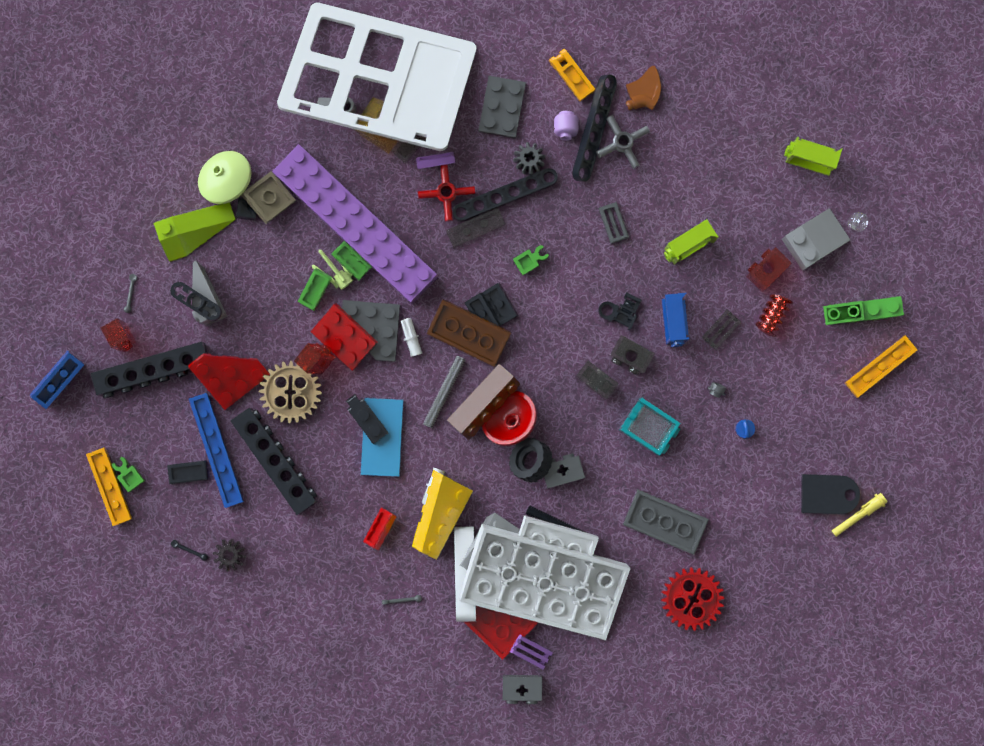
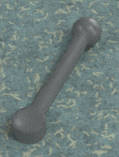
M135 274L129 276L131 283L127 305L124 307L125 313L131 312L130 304L134 282L137 280Z
M416 595L410 598L382 600V604L409 601L421 602L422 597L421 595Z

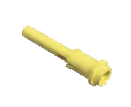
M881 493L875 494L873 499L861 506L862 509L834 528L832 533L837 537L866 515L870 516L880 507H885L887 503L885 497Z

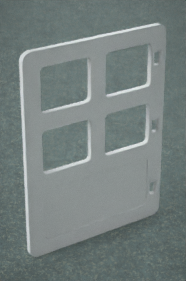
M314 3L310 7L277 100L278 108L282 111L443 151L447 148L475 57L476 45L473 42L322 3ZM322 19L355 27L344 59L311 51ZM370 32L404 40L393 72L360 64ZM306 65L340 74L328 106L294 98ZM355 78L389 86L378 119L344 111ZM300 105L311 107L310 112L299 109ZM357 121L368 122V127L357 124ZM415 136L426 137V142L415 139Z

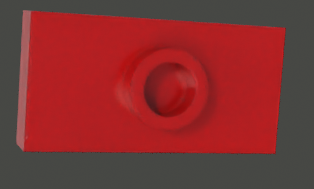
M381 508L363 542L379 550L397 516Z

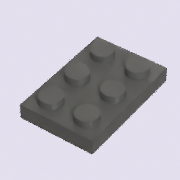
M488 76L478 132L516 139L526 82Z

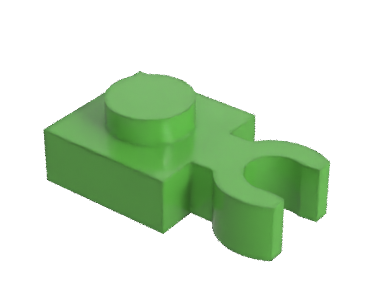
M543 245L538 246L533 254L530 250H527L513 259L522 276L539 267L538 260L544 261L549 257L548 254L544 256L539 255L538 252L544 248Z
M121 457L123 465L118 467L116 463H112V467L116 471L121 472L117 478L127 492H131L145 482V480L134 465L129 468L127 459Z

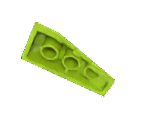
M229 202L172 216L155 222L154 226L162 248L169 262L188 256L236 219Z

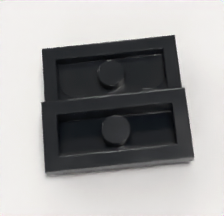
M500 283L464 302L469 312L498 326L519 316Z

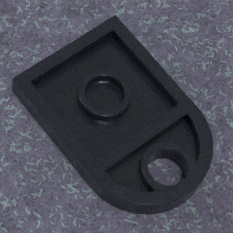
M801 474V513L846 514L858 505L860 490L851 478L841 475ZM849 489L855 493V497L851 501L845 498V492Z

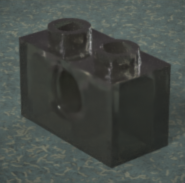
M621 335L609 357L612 358L611 362L618 366L624 364L629 367V372L638 376L639 373L644 374L655 353ZM626 353H635L636 360L633 362L628 361Z
M589 360L576 375L578 380L604 400H607L618 386L616 381Z

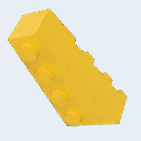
M433 470L431 476L433 477L432 483L427 490L428 497L421 511L423 515L421 522H418L412 547L437 560L473 491Z

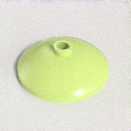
M225 151L216 154L204 164L198 177L200 193L206 200L215 204H225L237 199L249 185L251 166L248 160L238 152Z

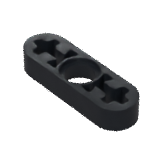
M176 282L171 286L170 293L175 299L209 321L220 319L222 315L220 306L183 282ZM183 286L182 290L189 294L186 302L184 301L186 299L185 296L182 294L177 296V287L181 288ZM195 296L201 298V304L198 307L191 305V299ZM206 301L209 302L206 306L210 309H214V307H216V316L211 315V317H209L210 313L203 309L205 307Z

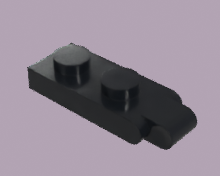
M356 394L346 400L350 406L347 410L373 444L389 433L363 397L359 400Z

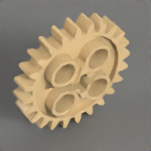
M290 361L289 366L282 362V368L276 364V371L269 369L268 371L271 375L263 376L267 381L260 382L265 387L259 390L260 393H264L260 400H266L262 407L269 406L270 409L267 413L274 412V419L278 415L281 416V422L285 418H288V423H291L292 418L299 422V416L305 420L306 412L310 415L313 414L310 410L311 407L317 409L314 402L321 401L316 397V395L322 394L321 391L316 389L321 384H315L314 382L318 379V376L312 378L311 375L314 371L307 372V365L300 368V362L296 366H293V361ZM289 375L293 376L292 389L296 390V394L292 395L291 409L288 408L289 394L285 393V390L289 389ZM278 377L286 379L285 387L281 388L276 385ZM303 377L306 385L303 388H298L295 385L296 378ZM278 396H283L286 399V404L282 407L275 403V399ZM301 396L305 399L303 407L295 405L296 397Z

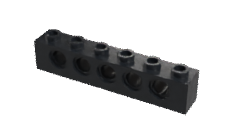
M201 341L93 372L91 377L96 395L103 396V399L115 396L114 392L121 391L122 393L133 391L132 387L140 385V388L151 386V382L156 380L159 383L169 381L170 376H186L188 371L191 370L185 364V358L191 355L194 361L202 354H208L206 345ZM169 361H173L174 368L168 371L166 364ZM155 366V374L149 376L148 368ZM136 371L137 378L131 381L129 375L131 372ZM117 376L119 382L116 386L113 387L111 385V379Z
M248 408L230 422L296 515H300L318 502L315 499L318 495L312 487L308 489L304 483L307 481L301 472H296L294 469L296 464L290 456L286 457L284 455L282 444L278 440L274 441L271 436L273 434L272 430L268 425L264 426L260 421L262 416L257 409L252 410V408ZM252 424H256L258 432L252 435L249 432V427ZM264 439L269 441V448L266 450H262L260 447V443ZM274 455L280 457V463L277 466L271 463V458ZM288 470L291 472L292 477L286 482L283 480L282 474ZM297 486H300L303 490L300 497H296L293 494V490Z

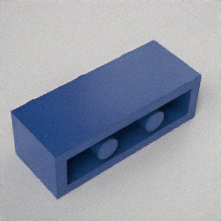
M67 350L31 392L30 397L47 409L84 366L83 362Z

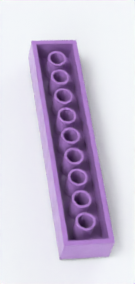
M299 144L272 171L286 187L341 239L348 243L411 305L438 278L437 274Z

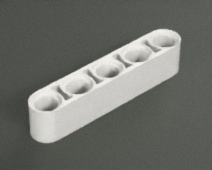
M474 526L454 527L456 622L476 621V605L459 601L467 570L461 567L460 564L474 540Z

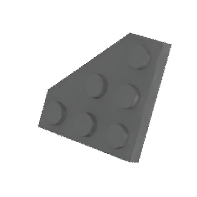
M343 300L342 309L378 342L370 351V354L377 361L395 362L400 305Z

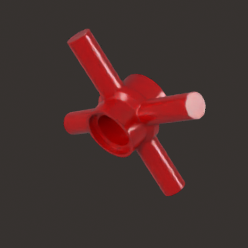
M448 164L440 165L442 184L437 187V190L418 191V199L437 197L444 203L445 221H453L451 202L457 195L475 194V186L456 188L453 184L449 183ZM443 189H450L452 194L444 197L441 194Z

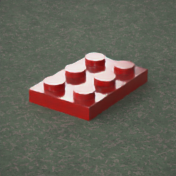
M337 303L328 310L311 331L317 339L352 371L378 343Z

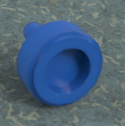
M744 419L737 423L735 431L739 437L747 439L754 435L755 426L752 421Z

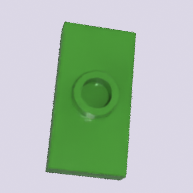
M345 241L331 254L358 281L372 268Z
M315 268L298 302L315 311L333 277Z

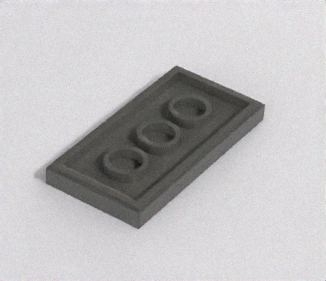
M637 489L623 525L694 555L709 519Z

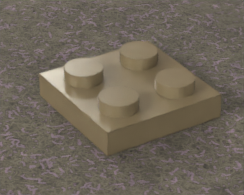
M272 171L242 193V197L265 224L269 223L296 201Z

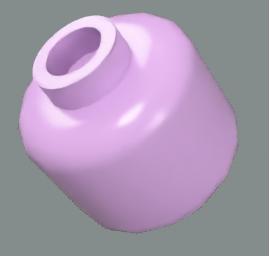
M561 111L554 119L555 135L560 137L561 140L568 141L578 134L579 118L572 111Z

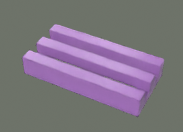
M454 152L417 157V168L421 169L455 163Z
M520 634L510 650L511 653L541 669L545 668V662H548L549 655L551 656L553 653ZM521 640L544 652V655L542 656L521 645ZM520 648L528 652L529 654L541 659V661L538 662L520 653L516 649Z

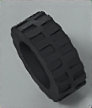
M526 438L517 443L509 458V466L513 475L529 483L542 480L548 474L553 462L552 451H550L549 446L535 438ZM531 451H535L537 453V461L531 469H526L524 467L525 459Z

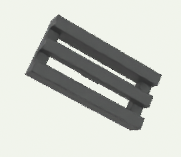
M617 202L598 208L610 244L628 239L629 236ZM613 207L615 209L620 227L622 229L623 236H620L618 228L616 226L611 211V208ZM604 210H607L612 227L614 229L616 238L614 239L608 221L606 219Z

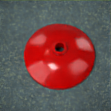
M516 391L507 398L502 407L495 411L490 420L482 425L485 435L493 443L501 446H510L523 441L532 432L536 424V406L526 394Z

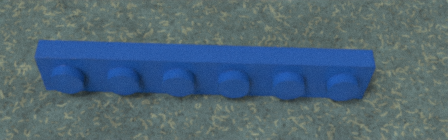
M204 393L190 398L189 402L224 507L228 508L244 502L209 394Z

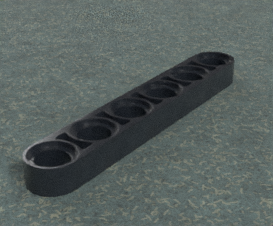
M602 75L598 80L572 171L573 178L576 181L586 182L591 177L597 156L596 151H598L617 87V80L614 75ZM607 78L610 81V85L608 88L605 85V81ZM602 96L605 100L603 106L600 104V99ZM597 114L600 118L598 124L595 122V116ZM592 132L594 133L593 142H591L590 140V134ZM586 150H588L589 152V158L587 160L585 159ZM581 168H583L584 170V176L582 178L579 174Z
M544 169L457 204L453 208V217L460 222L469 220L553 186L557 182L558 175L554 169ZM552 173L555 179L550 183L546 182L544 175ZM531 179L537 183V187L532 190L526 186V182ZM511 187L519 189L517 196L513 197L509 194L508 191ZM499 194L502 200L500 203L495 204L491 201V196ZM476 201H482L484 208L477 211L474 209L473 204ZM464 208L467 214L465 217L459 218L456 215V210Z

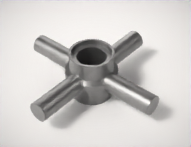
M614 116L608 117L607 121L615 136L612 144L596 151L598 157L601 158L617 150L618 152L625 153L633 169L637 168L640 165L631 150L633 141L650 133L649 128L645 126L631 134L622 132ZM618 139H626L628 145H620Z

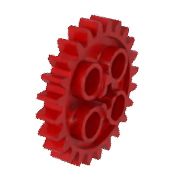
M690 567L688 573L682 568L681 575L678 572H674L676 578L668 577L671 583H664L668 589L667 591H661L666 595L665 598L661 599V601L666 602L662 609L669 610L665 615H672L671 622L673 623L678 620L677 626L680 627L684 624L685 630H688L690 625L693 631L696 630V625L703 629V623L711 626L709 620L716 621L717 619L714 614H721L718 607H724L723 604L719 603V600L725 599L719 595L723 591L722 588H717L720 582H713L714 575L707 577L708 571L706 570L701 574V568H697L696 572H694L693 568ZM687 580H691L693 583V588L690 591H686L683 586ZM701 583V587L695 595L697 601L692 602L687 614H684L685 609L690 603V599H688V596H693L696 591L697 585ZM705 589L710 591V597L707 600L701 598V592ZM680 597L683 598V607L676 608L675 600ZM695 607H700L702 611L698 617L692 615V610Z

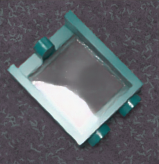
M639 398L619 431L657 456H660L661 453L665 454L670 446L668 442L671 437L675 438L679 433V425L681 423L645 399Z

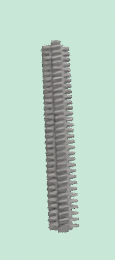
M456 356L448 376L440 388L441 391H439L432 408H430L431 410H429L430 412H428L425 418L424 425L433 428L432 426H434L433 424L437 420V415H439L438 413H440L439 411H441L440 409H442L441 407L445 403L444 400H446V396H449L448 394L452 390L450 387L454 385L453 383H455L454 381H456L455 379H457L456 377L460 373L459 370H461L460 368H462L461 366H463L462 364H464L466 359Z

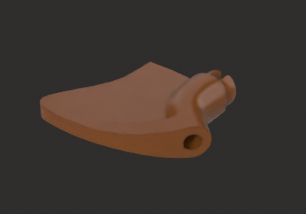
M651 66L638 80L626 84L630 100L625 103L628 106V110H636L642 107L653 110L660 97L661 82L655 66Z

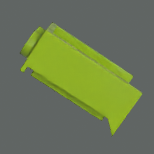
M797 137L794 142L791 141L787 146L784 156L787 157L786 163L829 176L831 170L833 171L837 168L842 149L834 151L835 149L804 139L799 140V137Z
M706 219L669 242L664 248L666 251L664 256L669 263L673 262L675 265L709 242L714 243L719 237Z

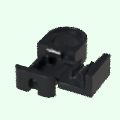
M626 292L624 296L625 301L623 305L620 304V309H618V305L609 301L600 304L598 314L601 318L611 323L614 320L628 327L627 330H630L637 317L636 314L634 317L632 315L636 313L642 300ZM628 297V298H630V299L636 301V303H635V302H632V301H630V300H628V299H626V298ZM604 305H609L612 308L611 315L605 316L602 314L601 309Z

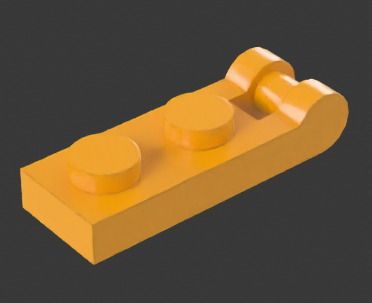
M563 49L559 52L558 56L550 58L549 62L581 102L595 92L596 89L569 53ZM565 60L567 64L562 67L560 63Z

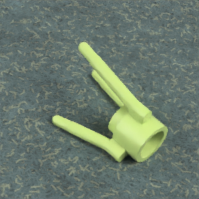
M319 250L320 255L336 274L334 276L335 280L333 278L331 280L336 289L339 287L343 290L353 282L351 278L353 275L344 267V271H339L325 253ZM312 265V268H313V269L317 268V269L321 270V269L318 268L317 266Z

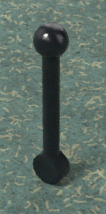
M177 540L171 542L173 548L183 549L200 557L202 561L208 559L207 554H201L179 544Z

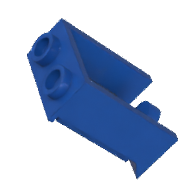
M686 293L667 294L665 299H661L666 344H671V347H681L689 340V337H686L689 334L685 300H682Z

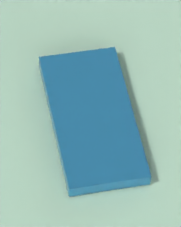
M365 398L366 403L389 433L373 444L363 431L361 475L400 477L403 400Z

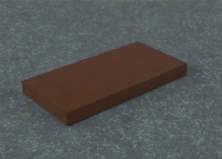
M443 299L426 334L495 367L512 332Z

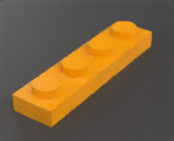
M904 335L845 382L846 386L858 398L917 351L916 347Z
M103 447L86 454L112 526L132 520L106 448Z

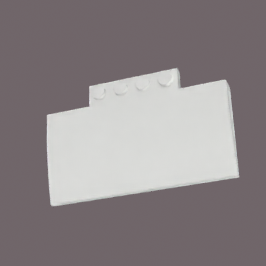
M524 516L519 534L481 524L459 601L606 640L630 567L626 563L593 555L599 539L596 535Z

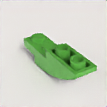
M901 296L823 306L826 325L904 316Z

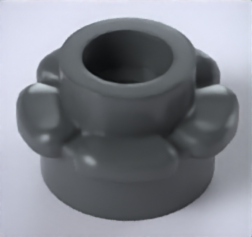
M712 382L711 386L708 387L711 390L710 394L720 398L721 395H726L724 393L726 387L721 384Z

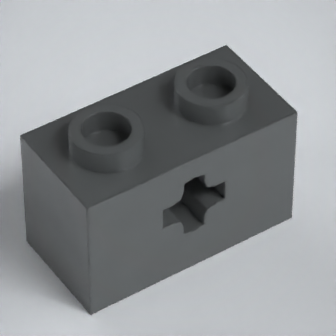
M572 453L562 456L563 460L558 462L555 461V458L553 459L551 469L544 476L547 489L585 478L579 456L574 457ZM559 465H563L564 468L567 467L568 471L565 472V476L557 473V470L560 469Z
M503 675V700H506L507 704H518V701H526V704H538V701H542V675ZM520 685H524V687L528 689V691H524V694H520V691H517L516 689H519Z

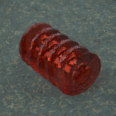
M772 294L769 296L771 301L766 302L768 308H763L762 312L764 315L759 316L760 321L756 322L755 325L763 333L776 337L773 331H780L776 324L783 325L779 318L787 317L783 311H790V308L786 305L793 304V301L784 296Z

